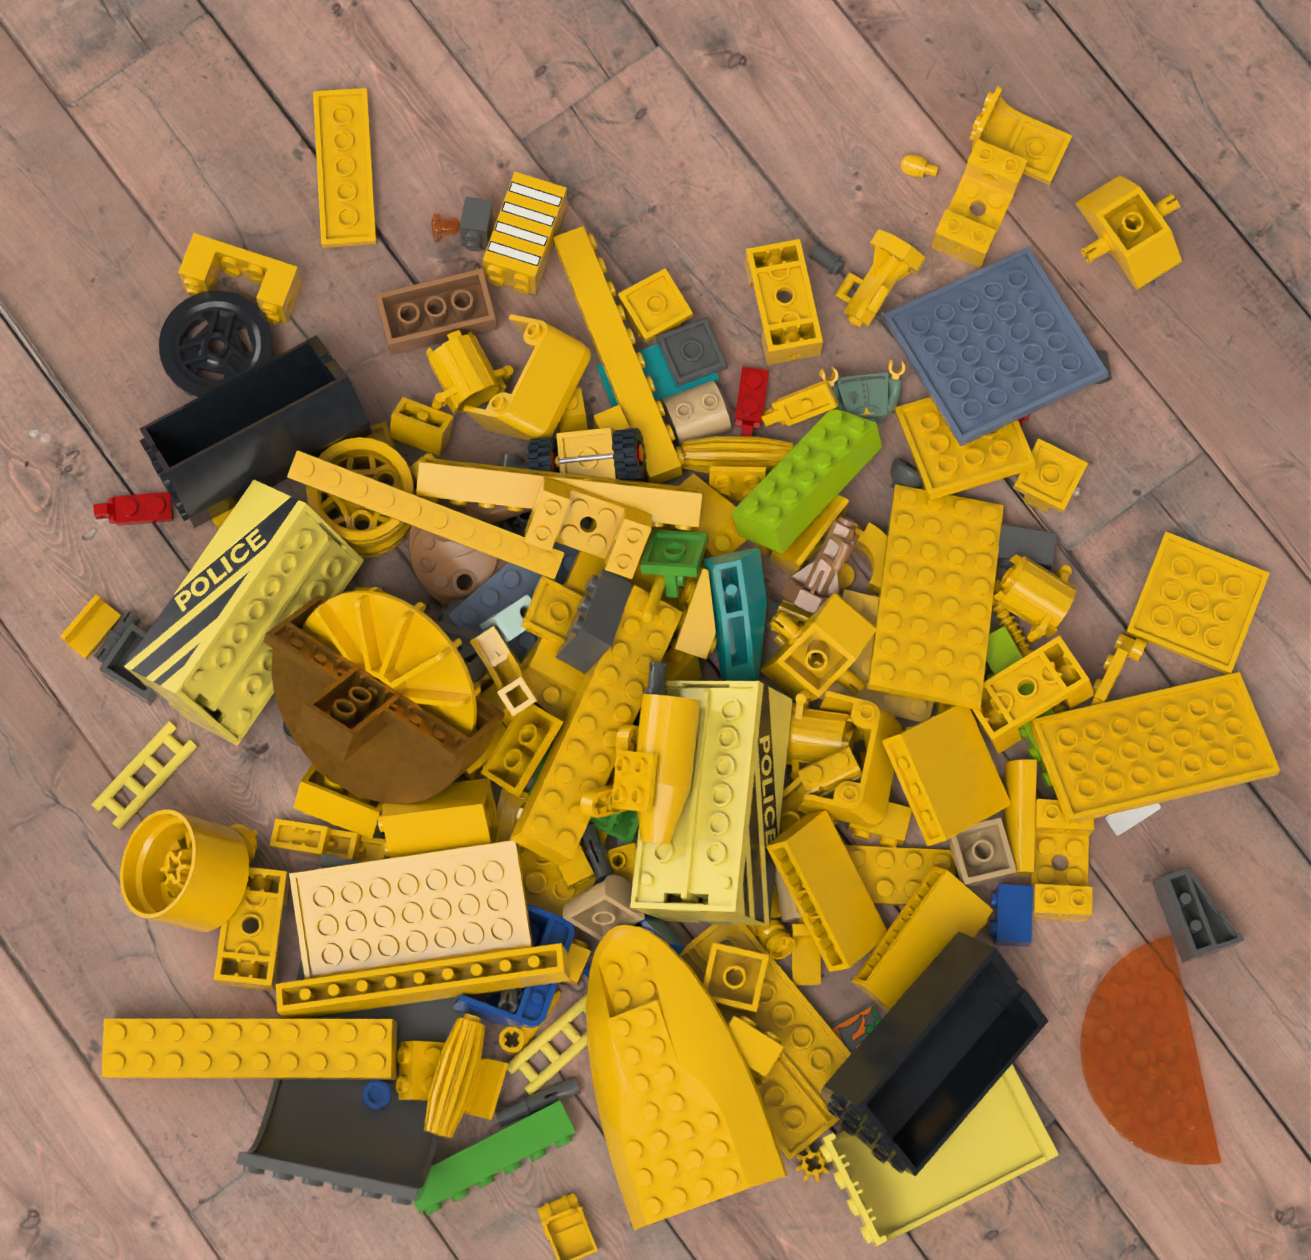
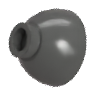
M900 458L894 459L891 465L892 488H894L895 484L912 488H919L923 485L920 474L915 466Z

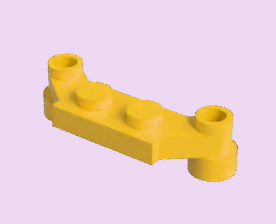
M1122 633L1119 635L1114 646L1117 649L1115 655L1109 654L1103 666V669L1107 670L1103 680L1097 678L1092 688L1095 696L1091 706L1107 701L1126 660L1130 658L1139 662L1148 642L1140 638L1135 640Z

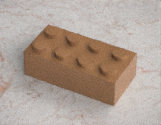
M482 268L375 294L390 355L444 343L449 340L447 334L457 330L460 331L461 335H467L469 332L476 335L497 330L496 318Z

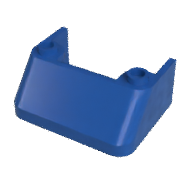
M527 904L533 947L562 943L568 953L575 934L573 924L559 915ZM558 982L523 987L522 993L518 996L517 1009L514 1013L509 1012L510 1005L507 1006V1011L498 1008L500 994L489 997L485 1003L461 995L455 1001L453 1008L494 1024L535 1028L545 1020Z

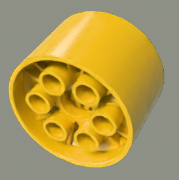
M167 809L154 812L138 825L126 845L120 868V885L124 901L134 914L142 918L197 932L215 930L234 914L245 893L249 876L247 848L240 834L229 826Z

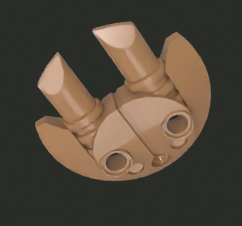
M439 498L438 502H433L491 525L532 510L531 508H523V511L507 510L504 505H495V508L479 507L477 502L468 501L467 505H456L450 503V499ZM413 526L410 527L408 547L415 575L425 590L445 606H449L451 600L458 602L460 598L466 599L507 564L505 561ZM468 574L470 576L468 586L464 588L457 587L456 580L458 576Z

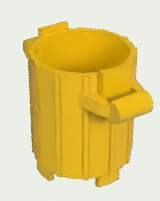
M459 330L447 334L449 340L436 350L427 349L426 355L429 364L444 392H438L432 401V408L440 410L442 407L449 406L452 414H456V412L464 413L465 405L478 408L489 402L496 394L505 392L507 388L505 383L509 382L514 371L509 365L493 370L481 345L472 332H469L467 335H461Z
M1015 554L1009 560L1014 565L1006 571L1001 581L995 580L994 592L996 594L993 598H995L997 604L1032 625L1027 639L1029 642L1035 643L1044 635L1050 638L1058 631L1056 627L1067 614L1074 601L1076 586L1068 581L1069 575L1072 573L1069 565L1062 566L1053 574L1028 557H1020Z
M807 689L799 692L795 698L797 703H792L786 764L792 765V772L790 773L792 780H796L799 777L797 771L805 768V763L813 764L847 746L853 751L854 742H859L860 729L853 728L851 714L809 709L811 693Z

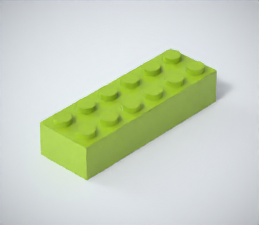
M838 408L829 410L732 511L738 535L783 553L882 448L877 423Z

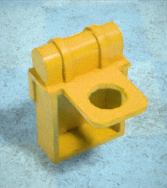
M575 1193L567 1196L563 1195L560 1199L550 1203L546 1202L543 1206L536 1208L542 1221L541 1225L547 1240L551 1243L557 1260H579L598 1252L587 1225L588 1222L582 1206L580 1207Z

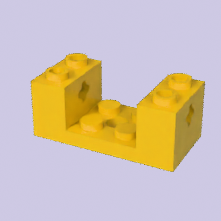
M977 139L967 161L964 175L948 210H945L937 227L931 248L981 269L1022 179L1028 160ZM974 204H979L984 207L985 213L980 216L974 215L970 207Z
M193 233L178 271L183 288L189 296L214 291L220 273L224 270L223 272L230 277L239 278V276L248 278L251 283L261 286L256 299L259 309L266 320L272 324H279L280 322L288 324L302 288L297 266Z
M800 239L746 249L744 264L750 289L754 288L763 329L761 342L766 365L820 356L823 339ZM781 291H787L791 294L792 299L788 303H782L778 301L776 295Z
M544 477L525 528L524 542L549 551L552 550L554 542L605 559V570L632 579L652 528V516L647 512ZM590 516L596 520L597 524L592 529H585L581 526L580 521L584 517Z
M1058 636L983 682L981 706L979 710L971 709V712L996 752L1000 754L1022 740L1018 728L1063 700L1071 710L1094 696V692L1089 678L1062 638ZM1030 683L1034 685V691L1030 695L1020 694L1019 689L1023 684Z
M1036 800L1034 873L1030 877V886H1033L1032 919L1086 922L1092 916L1093 887H1088L1089 836L1094 831V819L1068 825L1059 800ZM1056 856L1063 857L1067 862V868L1063 871L1055 870L1052 866V859Z
M249 867L248 882L243 898L234 914L221 926L214 980L218 985L276 992L280 964L276 958L283 906L287 907L290 890V877L287 871ZM249 918H254L259 922L258 930L252 934H248L243 930V924Z

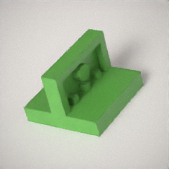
M652 530L640 564L641 574L664 575L666 597L678 598L681 586L684 587L686 585L687 576H698L709 542L708 533Z

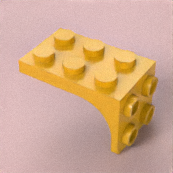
M997 86L994 93L989 91L983 104L984 108L981 115L978 114L974 122L973 131L969 140L973 141L971 151L977 139L1027 159L1023 174L1050 186L1072 135L1016 111L1003 100L1001 95L1003 88Z

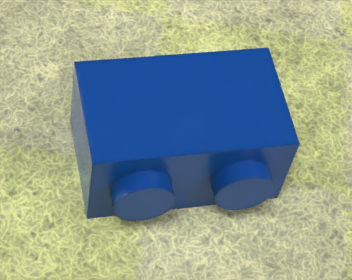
M998 884L995 892L991 891L990 908L995 909V920H990L989 937H994V945L1028 947L1031 944L1033 886Z

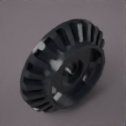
M227 291L202 292L182 301L168 315L159 337L160 360L167 376H169L177 388L182 389L189 396L200 397L270 360L273 354L272 334L263 313L248 299ZM204 321L208 323L190 342L186 340L188 334L197 325ZM242 328L247 330L252 346V351L246 353L243 352L237 330ZM214 340H220L224 343V348L219 353H213L208 349L209 344ZM198 370L222 374L224 378L222 380H208L197 376Z

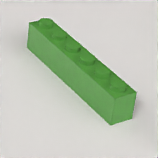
M559 1100L433 1165L421 1199L413 1201L420 1214L426 1212L427 1216L443 1208L441 1203L451 1198L453 1202H456L468 1196V1189L476 1185L481 1189L495 1182L493 1176L503 1171L505 1175L517 1171L521 1168L520 1162L528 1158L534 1162L547 1155L546 1149L556 1144L559 1149L573 1141L571 1136L575 1135L576 1131L561 1101Z

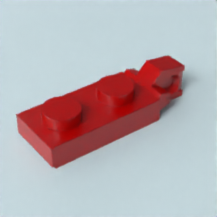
M742 366L734 419L735 427H742L741 436L752 437V430H759L760 425H762L761 416H763L769 370Z
M168 492L115 496V498H108V503L93 504L96 520L109 519L110 524H117V526L173 521L172 500Z

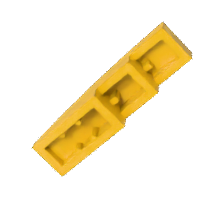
M275 818L269 844L272 848L321 858L322 854L360 862L388 859L384 850L386 839H370L358 833L334 830L327 826Z

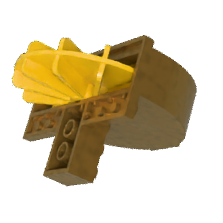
M372 587L368 591L345 592L330 599L318 595L265 634L263 643L273 648L271 663L272 682L281 716L292 737L304 754L316 766V770L360 799L368 798L389 804L415 803L435 796L471 767L489 747L497 727L501 725L505 714L502 710L478 696L481 692L480 684L472 683L465 662L457 650V647L462 644L460 638L451 641L447 634L431 618L424 614L426 605L422 602H418L413 606L404 600L384 594L380 587Z

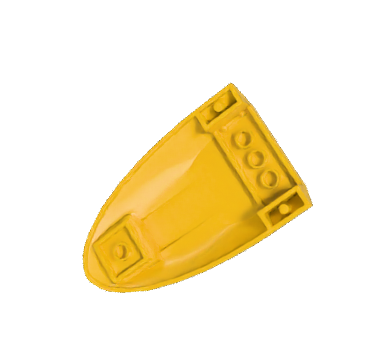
M627 924L615 926L609 930L595 950L589 972L586 1000L587 1044L600 1121L609 1156L633 1230L642 1229L661 1222V1220L788 1176L767 1112L748 1065L713 998L692 968L664 940L650 930Z

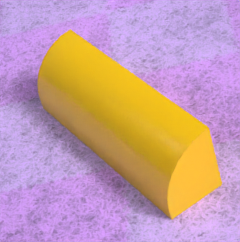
M1035 759L1013 760L1004 765V788L1012 805L1003 809V826L1017 873L1011 875L1013 877H1031L1034 873L1037 760Z

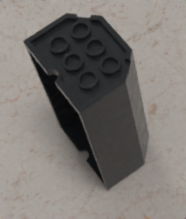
M316 335L139 428L144 437L139 441L183 521L189 519L193 527L196 528L235 507L253 480L273 487L288 479L287 475L297 451L318 458L322 452L333 444L345 439L365 438L372 434V429L349 377L337 361L332 358L328 349Z
M959 931L826 1082L820 1095L827 1103L825 1108L828 1112L842 1121L840 1127L850 1136L855 1135L872 1150V1155L881 1163L888 1161L899 1173L906 1171L916 1177L1049 1020L1028 991L1017 983V976L995 947Z

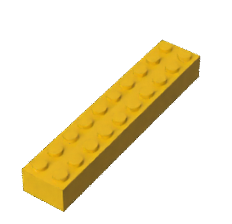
M636 585L631 588L612 646L586 672L510 837L512 841L558 866L572 860L591 818L583 815L581 812L580 801L582 795L588 790L606 785L616 761L617 732L624 724L633 725L642 704L644 689L648 687L649 663H661L683 614L680 610L660 600L653 621L645 622L643 613L650 593Z
M104 1019L102 1077L107 1079L396 1080L397 1021L393 1019Z

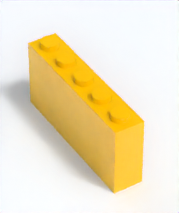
M826 809L806 814L766 845L829 972L851 968L878 945L887 929Z
M933 866L852 982L889 1012L959 931L974 938L978 931L987 924L988 917L993 909L951 872Z

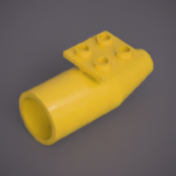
M643 694L636 752L617 750L614 785L611 793V808L637 811L640 839L643 842L671 843L691 789L701 700Z

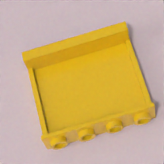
M955 705L945 708V711L899 734L882 740L927 846L946 841L1012 805L970 708Z

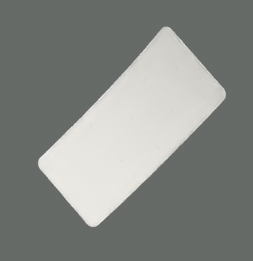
M1159 803L1111 814L1106 816L1105 819L1114 833L1119 836L1161 809Z

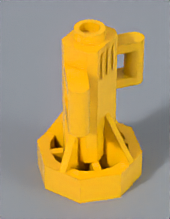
M878 229L870 242V248L875 252L873 265L865 278L862 280L848 272L834 295L839 300L848 304L843 313L848 316L846 321L857 328H860L862 325L869 327L895 283L910 273L917 275L925 263V256L914 247L893 234ZM855 283L859 288L854 296L850 298L847 294Z

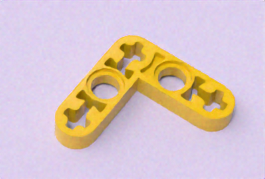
M624 724L619 728L616 737V758L617 750L636 752L639 726ZM614 784L588 790L582 795L580 801L582 814L589 817L601 818L627 810L611 808V793Z

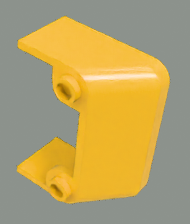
M511 314L509 320L524 333V341L530 347H534V350L512 394L504 392L496 394L490 400L486 410L465 405L463 410L485 430L528 441L530 439L551 437L588 365L591 352L581 341L544 321Z
M826 691L820 704V710L851 714V720L855 726L871 731L861 782L844 781L840 783L834 791L833 800L805 793L798 806V811L813 813L826 809L832 819L865 827L878 826L886 814L894 775L893 765L882 740L901 733V724L871 701Z

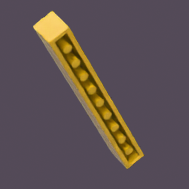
M584 226L553 237L555 250L616 401L620 405L630 428H639L645 446L644 454H646L645 473L649 483L660 484L681 476V465L685 464L680 449H674L671 442L675 440L670 424L665 425L662 416H665L663 406L660 400H654L652 392H655L654 384L651 377H645L642 368L646 367L640 352L635 353L632 346L636 343L631 328L625 329L623 321L626 320L625 313L621 304L616 305L613 297L616 296L612 281L606 282L603 274L607 270L602 257L597 258L594 250L597 249V245L592 233L587 235Z
M300 451L296 452L287 478L554 581L565 555L564 552L554 548L549 551L524 542V537Z
M421 457L419 462L416 496H422L423 499L431 502H438L439 498L450 499V503L456 505H467L468 501L477 502L478 506L483 508H495V505H504L507 510L523 511V508L533 509L543 479L546 477L647 512L652 516L653 527H663L664 523L674 524L676 529L692 530V527L699 526L702 489L424 457Z
M562 943L278 983L276 984L277 1012L284 1019H303L570 981L568 953Z

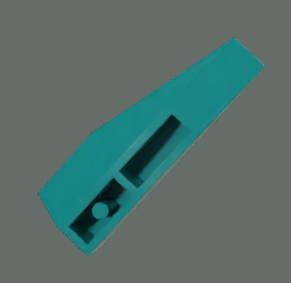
M757 547L704 558L705 568L709 572L721 681H759L767 608L760 548Z

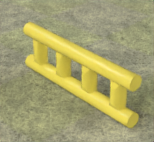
M169 721L91 804L98 812L106 806L114 813L117 818L112 824L119 831L197 748L191 740H188L184 746L172 736L177 728ZM163 743L175 753L174 757L165 766L152 756ZM144 764L156 774L146 787H143L132 777ZM124 785L136 795L126 808L113 798Z
M587 993L508 1062L507 1070L511 1075L519 1069L528 1079L529 1083L523 1088L529 1095L539 1090L588 1046L587 1031L581 1036L571 1024L582 1012L586 1014ZM560 1031L573 1043L561 1055L549 1043ZM541 1050L551 1063L538 1074L527 1061Z

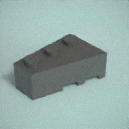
M605 568L596 576L592 574L585 584L584 589L586 593L578 604L577 612L556 658L585 674L612 646L633 584L617 574L605 570Z
M1189 867L1163 875L1153 882L1182 963L1234 947L1245 940L1240 933L1237 934L1226 920L1228 918L1224 912H1220L1211 901L1210 894Z

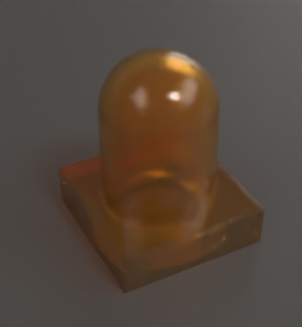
M440 213L433 214L430 223L434 242H441L442 236L457 234L460 231V221L458 219H441Z

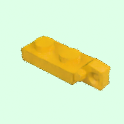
M824 380L778 398L772 402L773 407L763 411L761 418L765 426L779 421L782 425L787 424V426H791L838 407L839 402L828 380Z

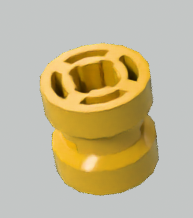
M770 920L769 926L762 925L758 930L757 937L759 941L766 947V951L773 959L786 958L794 950L795 941L786 932V928L779 920Z

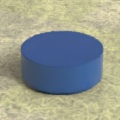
M373 1080L365 1085L362 1091V1098L369 1108L379 1110L385 1108L390 1103L392 1092L385 1082Z

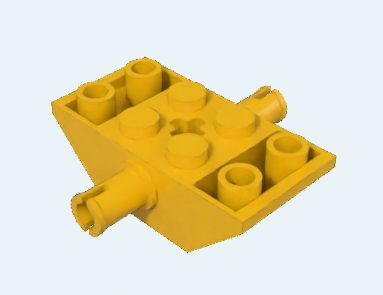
M1122 175L1117 176L1075 203L1099 237L1098 240L1080 249L1082 257L1085 258L1087 256L1088 258L1085 261L1091 264L1094 260L1109 252L1135 289L1139 290L1182 263L1172 231L1163 219L1180 208L1178 200L1172 201L1175 196L1170 193L1167 197L1153 205L1140 186Z
M834 592L803 625L798 626L782 610L777 612L778 616H773L769 624L784 635L787 641L760 668V671L795 700L801 690L807 689L811 693L809 702L819 698L836 680L850 691L853 696L859 693L857 690L861 691L864 688L866 682L854 674L849 667L859 657L876 632V626L838 593Z

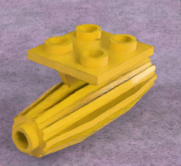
M712 436L682 441V446H677V449H680L685 461L682 469L709 473L710 487L728 501H743L765 478L766 474H769L793 449V443L764 437Z
M465 1014L464 1018L458 1017L441 1051L428 1095L424 1131L452 1139L464 1114L489 1120L493 1118L508 1063L482 1058L485 1025L480 1023L482 1019L480 1017Z

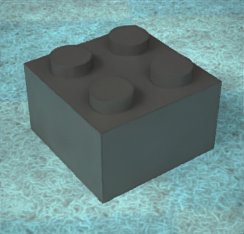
M130 623L99 670L105 678L151 706L157 695L124 667L147 634L144 630Z

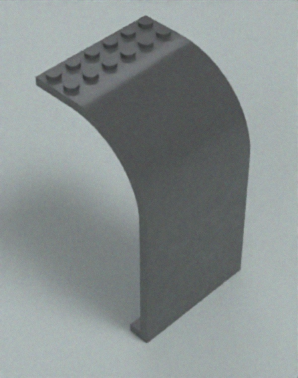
M322 854L320 866H322L321 868L362 862ZM302 958L297 981L305 980ZM458 996L303 1019H393L397 1021L398 1053L401 1041L446 1043L457 1018H464V1015L467 1013L453 1008L455 1001L460 997ZM396 1060V1080H380L388 1084L392 1092V1098L385 1108L379 1110L369 1108L362 1098V1091L365 1085L373 1080H274L257 1136L248 1151L238 1153L236 1164L244 1165V1172L261 1175L264 1174L265 1170L273 1171V1178L290 1181L294 1180V1176L303 1178L302 1184L320 1187L326 1182L333 1184L332 1190L350 1193L355 1188L362 1190L361 1196L382 1199L384 1194L392 1196L391 1202L411 1205L412 1200H420L424 1193L440 1136L424 1131L428 1101L398 1099L396 1081L399 1077V1063Z

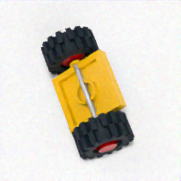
M613 428L564 432L556 433L557 440L555 437L530 439L527 459H529L528 468L531 470L619 480L644 478L646 472L645 446L639 428L615 431Z

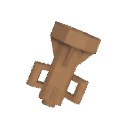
M840 515L839 518L833 521L816 560L790 576L782 591L783 596L793 604L814 613L834 592L840 595L838 571H841L845 561L848 562L860 537L855 534L857 527L854 525V520Z

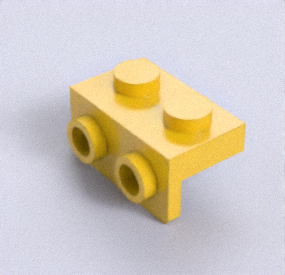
M401 1041L397 1053L399 1077L396 1081L399 1100L428 1101L429 1091L445 1042Z

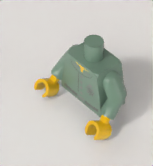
M891 359L888 362L891 376L888 375V372L838 378V372L832 366L831 377L825 378L823 369L819 371V376L823 381L828 380L839 402L836 408L879 424L886 421L887 415L892 414L898 404L902 388V377L900 375L905 371V364L901 360V368L894 370L892 369L893 361Z

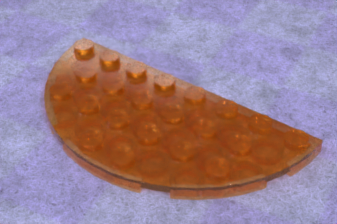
M1170 936L1147 943L1130 952L1117 962L1097 985L1085 1010L1080 1035L1082 1072L1092 1100L1107 1119L1108 1124L1130 1144L1158 1159L1183 1165L1205 1166L1220 1164L1221 1159L1172 937Z

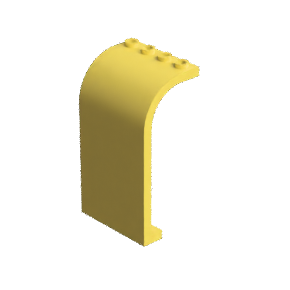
M1013 1065L1007 1069L916 1177L906 1171L899 1173L888 1161L881 1163L872 1155V1150L855 1135L850 1136L845 1131L838 1134L832 1133L821 1140L823 1146L819 1147L827 1163L832 1162L836 1170L833 1176L840 1190L845 1188L850 1198L846 1202L854 1217L858 1215L863 1224L860 1227V1231L867 1244L872 1242L874 1248L1059 1155Z

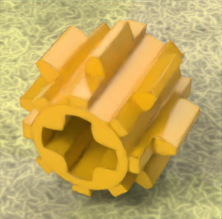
M806 1147L805 1157L803 1155L796 1156L801 1165L795 1168V1172L802 1171L805 1174L803 1177L804 1182L808 1177H813L814 1181L818 1183L819 1173L829 1174V1171L824 1167V1164L827 1162L820 1155V1148L816 1153H812V1150ZM812 1158H816L818 1160L817 1166L820 1169H814L812 1172H809L807 1170L808 1164L805 1163V1160L811 1161Z

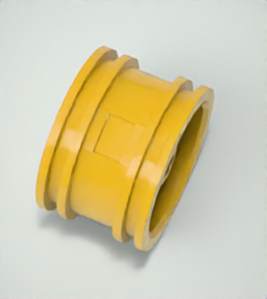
M362 437L345 439L333 444L318 457V459L379 482L386 479L394 482L392 487L416 496L412 474L406 461L395 449L381 441ZM361 467H369V468H370V469H366V470H355V468H361ZM306 486L308 505L361 558L379 557L391 552L403 543L409 535L411 526L384 517L382 514ZM336 507L342 517L331 520L327 514ZM365 520L370 523L369 527L365 530L355 528L359 521Z

